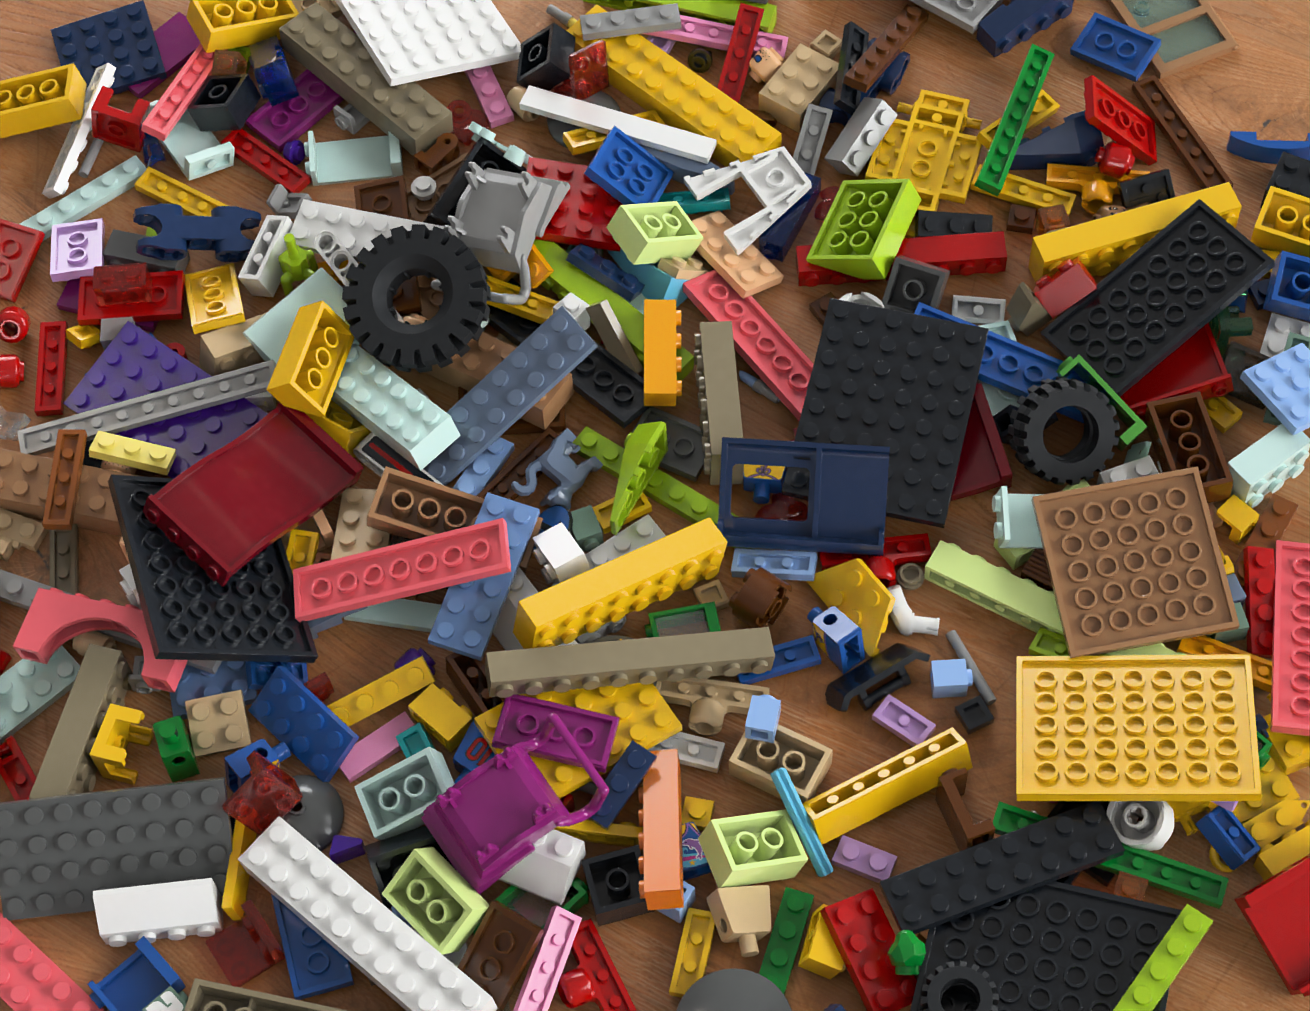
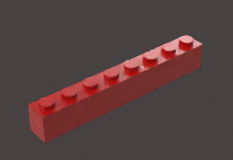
M1004 231L904 238L896 254V257L902 255L949 270V276L1005 272L1007 263ZM812 245L796 246L798 286L814 287L825 284L841 285L852 282L888 281L894 264L893 261L885 279H860L808 263L806 258Z

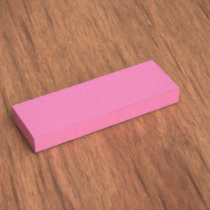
M405 711L353 746L339 767L349 783L355 781L401 750L395 736L415 725Z

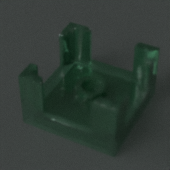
M1247 290L1240 296H1247ZM1227 306L1208 322L1222 358L1245 357L1246 348L1243 345L1227 346L1229 337L1250 336L1254 329L1252 318H1239V306Z

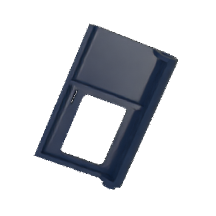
M722 437L718 523L715 525L728 541V547L883 556L890 447ZM735 464L807 468L810 471L807 519L804 521L734 517L731 514L733 466Z

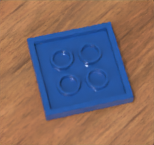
M614 125L584 174L607 191L613 198L623 205L657 203L674 172Z

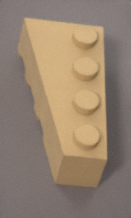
M264 314L249 318L246 322L226 326L201 335L199 368L211 376H216L265 362L243 334L245 330Z

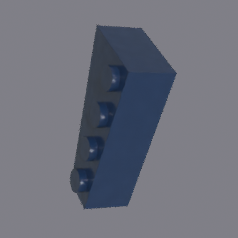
M1011 0L1007 7L1002 4L978 23L976 39L995 58L1002 53L1009 52L1020 42L1029 40L1037 32L1046 30L1057 20L1066 18L1072 12L1074 0Z

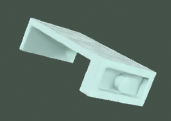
M159 100L150 103V111L148 115L153 110V108ZM188 110L184 112L165 141L160 140L189 181L234 166L235 148L231 142L220 144L211 131H200Z
M308 131V141L304 142L305 155L309 157V162H305L306 174L312 178L313 186L403 175V165L399 139L388 131L389 136L316 143L313 131Z
M1002 486L996 495L993 496L992 510L997 515V522L994 523V538L998 539L999 548L1043 549L1031 500L1033 496L1044 494H1008L1007 486Z

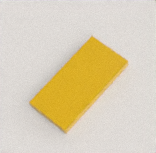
M234 263L185 275L186 294L194 334L246 322Z

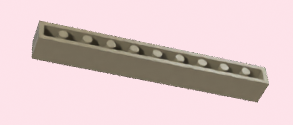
M769 627L486 652L485 672L489 697L507 698L514 694L537 695L548 691L561 693L570 689L584 688L592 690L602 686L622 687L626 684H652L655 681L665 680L677 682L687 678L707 679L711 676L719 675L732 677L740 673L751 672L762 674L766 671H771L775 652Z

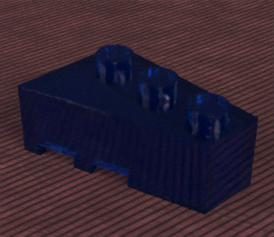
M277 35L250 45L251 56L248 58L254 70L253 73L259 84L258 88L263 99L268 98L273 107L300 96Z

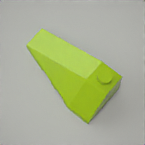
M662 421L638 424L633 433L630 432L625 439V450L610 518L611 533L614 535L618 534L668 452L666 423Z

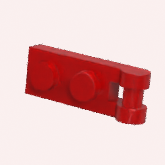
M11 735L5 739L6 742L0 745V774L15 801L27 800L37 777L16 739ZM12 751V755L6 757L5 759L2 758V756Z

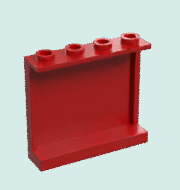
M1209 323L1203 326L1120 397L1142 421L1145 419L1147 402L1199 391L1203 400L1213 397H1222L1228 392L1234 391L1231 374L1227 372Z
M1310 853L1234 899L1290 994H1303L1304 997L1310 995Z

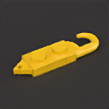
M1287 797L1242 825L1260 848L1303 824L1302 819L1310 806V800H1289ZM1211 845L1209 858L1212 865L1222 872L1235 871L1220 861L1219 854Z

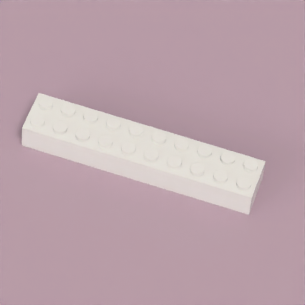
M280 816L238 858V861L250 876L406 1011H496L498 1009L492 996Z

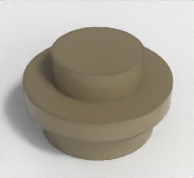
M907 563L898 569L896 575L897 583L906 590L918 589L924 582V572L918 565Z

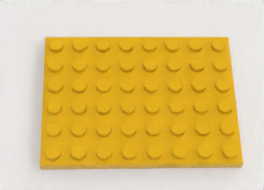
M1250 654L1081 656L1070 658V656H1017V801H1261L1262 792Z

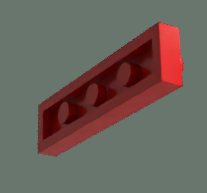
M740 3L717 87V89L737 103H739L764 13V9Z
M242 128L240 130H233L221 141V144L230 141L235 148L234 156L273 184H282L288 193H300L311 183V178L308 174Z
M66 321L40 322L34 409L37 417L63 415L68 344L66 329L69 327Z
M1247 546L1243 549L1244 585L1247 596L1245 599V612L1249 624V630L1246 635L1247 652L1261 658L1272 659L1275 593L1274 549Z

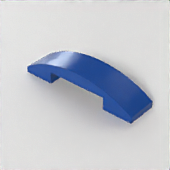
M1230 131L1226 148L1228 152L1261 163L1278 164L1283 151L1310 161V133L1307 134L1306 141L1257 140L1256 132Z

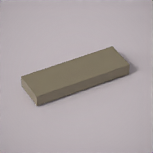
M607 299L586 307L585 309L608 352L634 372L639 373L642 371L643 367Z
M73 524L72 530H50L49 586L74 595L79 593V528L77 524Z

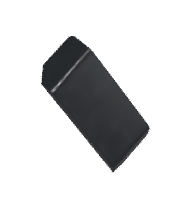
M896 643L831 682L825 692L827 704L838 711L846 712L851 698L857 695L860 705L867 711L873 707V704L887 697L888 694H892L901 687L911 684L910 677L904 666L915 659L928 662L931 655L912 646ZM896 672V678L867 695L866 689Z

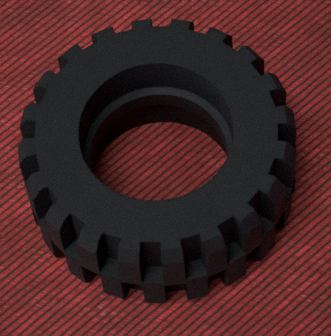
M1056 377L1054 381L1048 378L1041 381L1040 387L1033 385L1027 389L1029 395L1027 397L1021 395L1017 401L1020 407L1017 411L1013 409L1010 415L1014 419V424L1008 425V433L1013 435V439L1009 442L1011 449L1017 452L1015 454L1016 459L1032 474L1057 485H1064L1065 483L1076 485L1080 483V479L1088 481L1094 478L1093 472L1095 470L1101 473L1106 468V465L1103 464L1107 458L1112 460L1115 454L1111 450L1113 445H1118L1119 437L1115 435V430L1120 429L1119 421L1113 419V416L1117 414L1114 406L1108 404L1109 399L1105 394L1098 392L1097 388L1089 384L1065 377ZM1066 406L1075 407L1083 416V436L1078 445L1070 452L1059 456L1052 455L1046 450L1043 442L1045 424L1049 417L1058 409Z

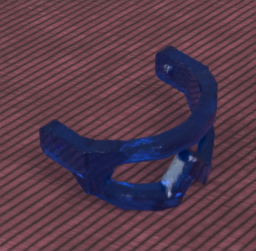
M145 133L143 157L146 168L153 166L158 161L166 162V157L158 139ZM148 145H149L150 151H151V153H152L151 157L148 156V149H147V146H148Z

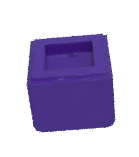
M334 835L329 856L331 861L337 865L364 855L366 849L361 838Z

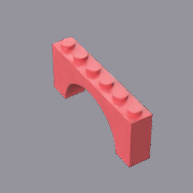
M38 588L13 644V648L22 659L47 664L54 652L75 636L96 630L117 631L134 638L142 645L144 664L141 676L148 687L175 693L188 660L155 659L141 609L131 604H126L125 606L116 605L107 599L93 600L80 593L70 595L57 588H50V590Z

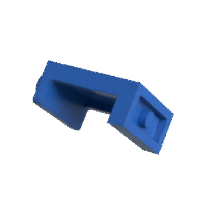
M145 936L135 943L138 950L97 984L93 980L88 983V986L93 991L89 997L99 1009L105 1006L109 1011H143V1008L169 986L177 993L186 986Z

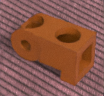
M443 133L437 138L436 144L428 151L423 152L421 150L413 155L415 170L424 176H429L459 158L460 150L457 136L452 133Z

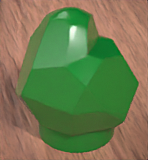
M911 930L900 931L887 953L891 964L895 966V974H919V966L922 965L926 955L925 944Z

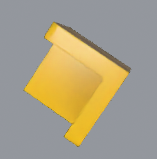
M1234 494L1216 512L1219 518L1232 527L1229 539L1237 545L1255 528L1260 515Z

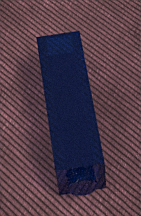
M804 172L811 181L812 188L761 234L759 238V251L766 258L783 262L821 193V178Z

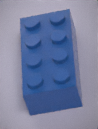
M1282 250L1274 260L1275 266L1271 271L1263 309L1310 322V258Z

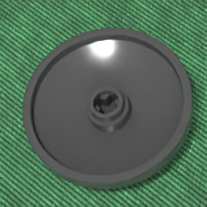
M723 969L712 972L695 982L682 997L676 1011L792 1010L780 989L764 976L745 969Z

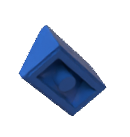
M1219 805L1196 822L1197 828L1231 870L1238 868L1261 849L1235 815Z

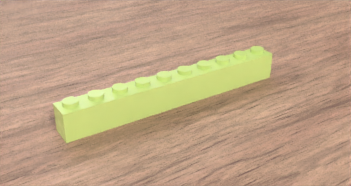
M940 540L925 566L924 579L1036 633L1040 627L1064 636L1053 591L1040 588L1029 579L1019 578L1004 567H996L979 555H971L954 543H946ZM1163 643L1106 653L1111 656L1187 655L1168 649Z

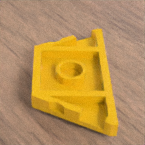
M853 559L815 573L814 581L806 582L828 608L831 606L837 607L861 628L864 650L870 657L876 656L879 653L877 646L881 633L886 631L888 615L892 612L895 603L893 595L862 559Z

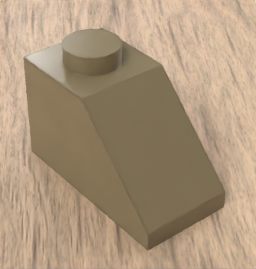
M1024 282L1019 284L1006 310L1011 316L1008 321L1016 332L1021 330L1028 337L1053 318L1034 295V292Z

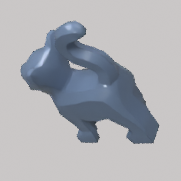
M566 428L552 441L546 452L528 465L525 470L526 485L522 486L518 482L513 481L511 487L516 494L529 496L535 491L537 486L536 472L541 471L558 486L551 489L539 505L544 506L547 504L553 506L557 504L563 505L570 510L572 494L582 487L589 472H597L603 464L593 456L577 465L569 457V454H575L581 448L579 445L572 443L576 436Z

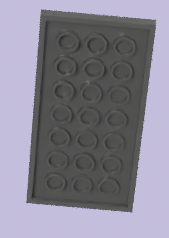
M225 777L1 802L0 896L3 918L18 920L95 911L93 891L205 878H212L221 896H223L233 843Z

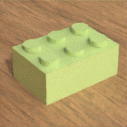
M677 201L620 205L606 227L633 265L659 263L661 258L672 259L673 256L688 260L704 239Z
M786 809L713 819L698 837L718 888L738 887L794 878L808 861V857Z
M434 847L413 849L382 892V895L411 926L441 954L459 952L482 921L490 906Z

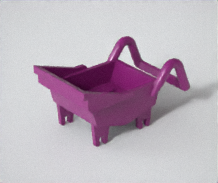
M551 713L548 715L539 734L532 739L506 747L502 753L496 754L492 759L469 772L455 785L448 788L444 794L438 795L435 802L423 811L425 815L421 819L456 871L481 894L522 859L534 852L536 849L533 843L556 827L571 826L593 816L604 803L609 793V787L559 716ZM555 728L597 786L591 802L582 809L572 813L568 812L527 753L544 745L551 738Z

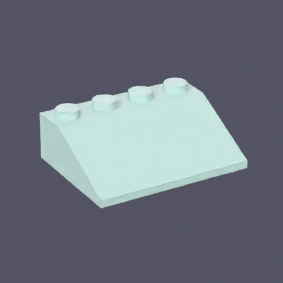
M321 267L245 330L243 334L265 362L274 360L277 364L299 307L323 300L350 326L345 320L343 308L347 307V304L342 300L343 287ZM354 338L353 342L359 345L360 343Z

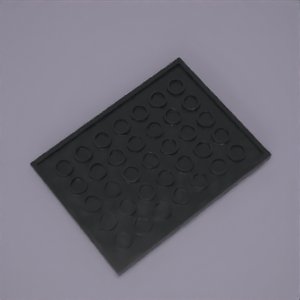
M830 298L794 441L890 447L886 517L944 528L989 328ZM788 467L782 495L808 500L810 471L807 468Z
M111 474L108 485L155 659L314 663L316 661L318 653L308 622L301 621L299 623L295 619L293 574L281 538L247 562L222 587L218 582L210 579L202 567L190 560L185 551L176 543L171 542L165 533L156 524L151 523L143 513L147 497L151 494L155 495L173 479Z
M1053 881L930 928L925 944L926 955L922 965H920L910 1011H921L923 984H926V978L929 974L934 975L935 969L940 965L945 969L948 962H954V966H960V961L967 962L966 967L972 968L973 964L979 966L980 973L986 971L990 975L989 981H994L997 987L996 994H999L998 1011H1113L1182 910ZM1169 988L1153 1011L1166 1010ZM964 991L949 992L941 1000V1005L945 1011H976L978 1008L975 998Z

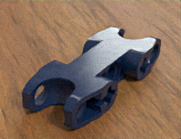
M873 38L868 42L867 49L877 38ZM905 51L901 52L866 93L861 92L860 103L864 97L876 98L881 90L892 95L901 84L910 62V54ZM829 88L821 98L819 106L833 110L830 123H839L845 127L852 116L833 104L835 89Z
M161 203L135 209L133 221L138 225L151 227L156 231L157 236L139 239L136 253L160 260H181L187 256V250L215 251V257L218 261H245L255 240L247 239L241 231L259 227L261 214L237 206L215 207L211 211V216L183 215V208L178 204Z

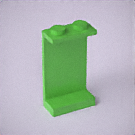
M1080 355L1075 359L1069 356L1059 365V369L1056 371L1058 373L1057 377L1067 378L1075 371L1086 384L1097 388L1098 392L1105 394L1109 399L1108 404L1114 406L1116 415L1129 428L1119 437L1118 445H1115L1121 452L1148 427Z

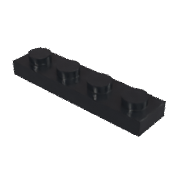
M852 21L844 25L833 102L834 105L851 116L860 104L861 91L843 84L845 74L866 52L869 33Z

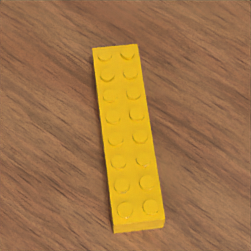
M1227 182L1033 237L1028 267L1036 283L1044 275L1049 274L1051 276L1058 271L1057 267L1065 260L1071 259L1073 261L1078 257L1092 277L1096 275L1103 276L1119 267L1198 199L1207 204L1235 229L1242 206L1230 183Z
M706 518L519 601L513 634L523 649L571 643L584 633H593L606 623L611 621L617 622L626 614L633 611H641L657 600H666L673 593L679 590H688L701 580L714 578L719 573L728 541L711 518Z

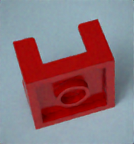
M102 86L91 108L93 137L140 153L148 136L147 133L141 131V128L150 111V102L139 98L132 112L128 113L108 106L114 91L111 88Z

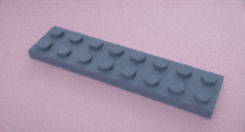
M561 306L446 412L451 416L461 436L423 468L444 486H447L598 347L566 308Z

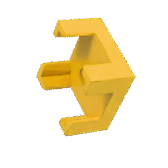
M110 703L89 754L102 777L132 785L135 784L138 771L124 768L127 755L126 746L128 742L150 746L154 737V732L151 728L135 725L144 720L145 715L143 711Z

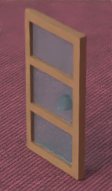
M1106 0L1122 24L1161 39V46L1149 63L1159 79L1233 52L1239 48L1238 43L1208 0Z

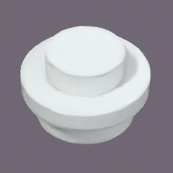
M420 176L411 184L412 194L423 201L431 199L437 189L435 180L429 176Z

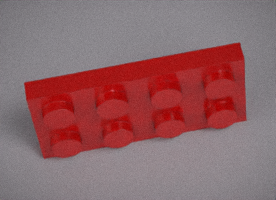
M1094 75L1085 78L1086 121L1118 144L1129 147L1132 150V154L1148 166L1156 163L1155 121Z
M183 270L80 277L77 314L79 326L100 325L101 319L133 317L134 322L183 319L184 272Z
M873 888L820 910L866 1010L899 1011L912 1005L917 979L915 975L895 974V966L891 964L887 953L894 943L896 935Z

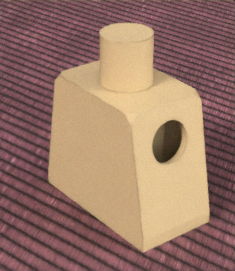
M769 885L717 888L706 899L721 941L724 943L739 942L742 957H751L759 954L757 940H761L771 931Z

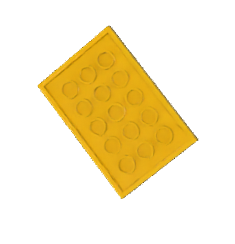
M633 683L622 687L602 686L592 690L584 688L570 689L561 693L548 691L537 695L519 694L619 717V725L605 773L614 768L632 740L648 750L682 731V724L653 683ZM504 702L474 718L475 725L495 755L504 751L503 749L492 747V740ZM530 756L559 799L593 781L584 768ZM597 771L600 776L605 774L603 772Z

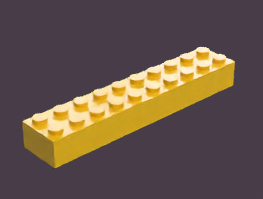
M596 4L585 15L607 11ZM580 19L567 30V32L576 37L574 48L575 60L645 110L655 109L666 125L716 139L717 146L711 157L725 167L729 166L731 162L739 160L741 163L753 159L752 156L781 147L782 133L642 35L634 34L583 41Z

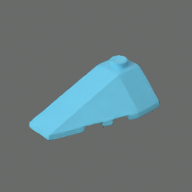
M620 249V252L607 250L624 272L634 275L638 281L645 285L641 293L647 299L676 300V307H678L688 298L683 293V283L689 280L675 279L657 268L659 263L633 265L622 249Z

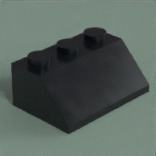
M426 825L365 845L382 903L388 909H391L392 904L382 895V892L413 849L434 847L454 868Z

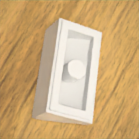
M953 295L951 315L977 324L1002 322L1005 316L1006 299Z

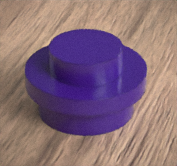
M299 140L287 142L283 149V157L293 165L300 164L305 158L304 144Z

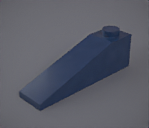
M1086 110L1071 114L1063 118L1065 123L1053 129L1047 126L1041 129L1042 133L1033 139H1022L1009 170L1047 169V163L1093 166L1098 163L1095 162V156L1099 147L1104 148L1102 132L1086 121Z

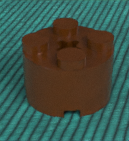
M751 568L744 576L743 582L745 584L739 592H735L732 595L728 606L732 608V614L753 628L764 627L767 623L773 625L788 603L789 598L785 594L787 590L792 591V586L764 568L757 570Z

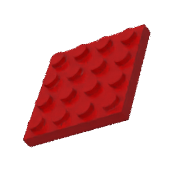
M529 157L527 172L531 176L568 182L571 186L548 223L543 237L536 236L535 239L571 245H579L581 243L591 248L620 252L621 247L615 242L606 227L620 205L623 204L584 174L588 166Z

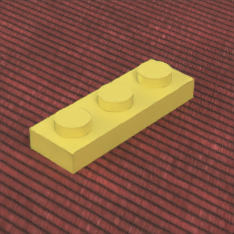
M98 431L89 448V457L168 475L176 458V449Z

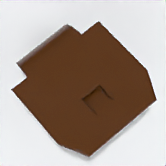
M747 109L760 119L769 120L766 123L770 126H776L777 120L770 113L762 110Z

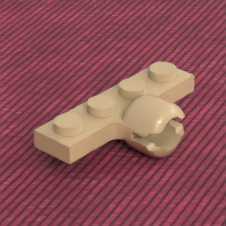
M687 678L677 682L665 680L657 681L656 685L657 690L666 703L685 705L691 708L689 727L693 732L702 736H714L722 729L726 713L733 712L748 715L752 695L760 696L762 694L769 695L770 688L713 679Z

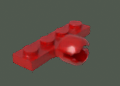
M928 533L885 537L883 556L818 552L821 571L853 559H862L886 588L896 584L895 566L907 563L928 562L932 555Z
M592 919L580 922L571 947L578 967L562 973L557 985L562 1002L570 1009L588 1002H595L601 1011H637Z

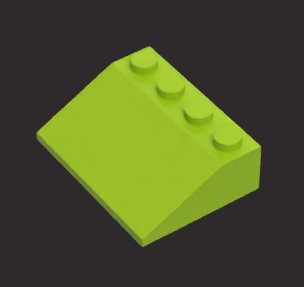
M910 179L843 180L806 258L807 262L860 279H885L922 200Z

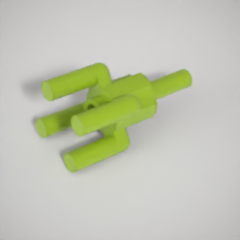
M291 233L284 236L287 250L278 257L281 270L284 273L280 281L285 297L294 290L292 285L294 281L306 280L318 270L314 252L301 249L296 245L294 235Z

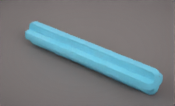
M783 767L774 770L771 773V778L819 877L829 875L833 872V867L787 770Z

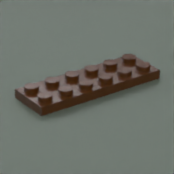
M403 175L354 186L357 210L411 220L406 181ZM414 276L411 280L407 279L396 290L397 294L393 297L392 306L400 316L422 312L418 276Z

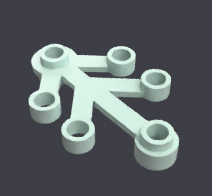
M474 121L471 122L468 129L474 133L471 138L472 140L477 142L480 137H483L494 146L505 152L503 157L519 167L522 166L523 162L528 165V159L532 156L515 145H510L508 148L494 140L495 133Z

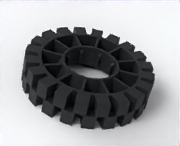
M412 224V230L407 231L404 226L390 229L391 237L385 238L383 234H380L371 240L374 247L370 251L363 247L355 257L360 263L357 267L350 265L346 274V279L350 284L349 286H343L342 300L347 304V307L343 308L345 320L351 326L349 330L370 355H373L379 362L388 367L393 365L397 370L411 372V368H415L419 373L432 371V365L438 364L440 368L453 363L452 356L458 354L460 357L464 356L471 349L467 345L471 339L478 341L484 331L480 324L482 321H488L490 308L487 305V300H491L490 287L486 283L487 275L470 248L454 234L450 236L444 229L434 226L432 230H429L425 224ZM425 275L429 279L434 277L441 282L439 288L444 294L442 305H439L440 309L433 318L417 325H410L407 321L402 323L395 318L394 315L397 312L392 306L393 297L397 294L396 290L407 279L411 280L412 277Z

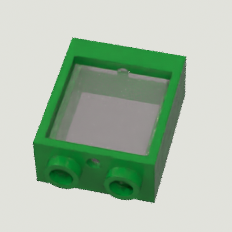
M715 601L648 613L649 624L644 625L646 638L721 631Z

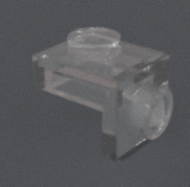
M0 405V439L18 441L17 431L25 429L31 419L25 413L7 412Z

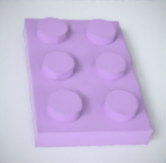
M103 218L52 225L50 262L52 282L104 275L105 225Z

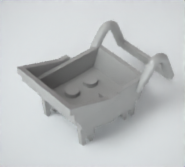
M469 162L468 166L472 171L465 172V177L469 184L459 199L455 217L448 216L451 226L445 225L444 230L450 236L454 234L462 240L482 266L519 273L521 286L519 294L490 292L491 300L487 301L522 305L527 301L531 292L530 269L527 259L536 236L543 237L548 223L571 186L568 182L531 176L525 171L519 174L491 168L483 170L475 162ZM437 279L433 280L431 287L434 290L441 291L439 288L441 282Z

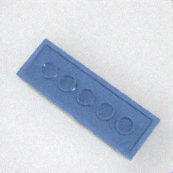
M487 492L474 525L504 518L507 523L511 572L450 586L428 637V644L482 661L539 517L540 509Z

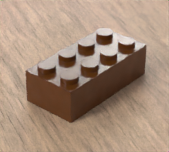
M1200 391L1147 402L1144 421L1148 426L1147 430L1162 472L1198 466L1207 504L1229 499L1234 481Z

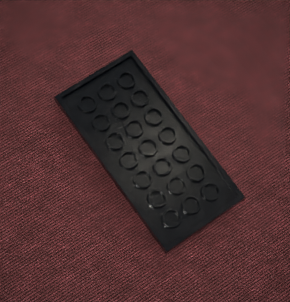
M1198 199L1099 282L1097 289L1076 302L1040 332L1041 337L1065 359L1069 356L1075 359L1080 355L1113 391L1121 397L1275 266L1272 258L1202 200Z

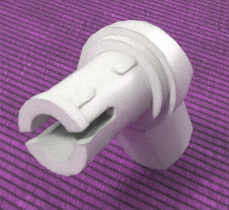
M894 585L887 588L895 598L892 612L889 614L901 634L909 637L913 632L938 636L940 618L914 616L915 613H912L908 606L901 586Z

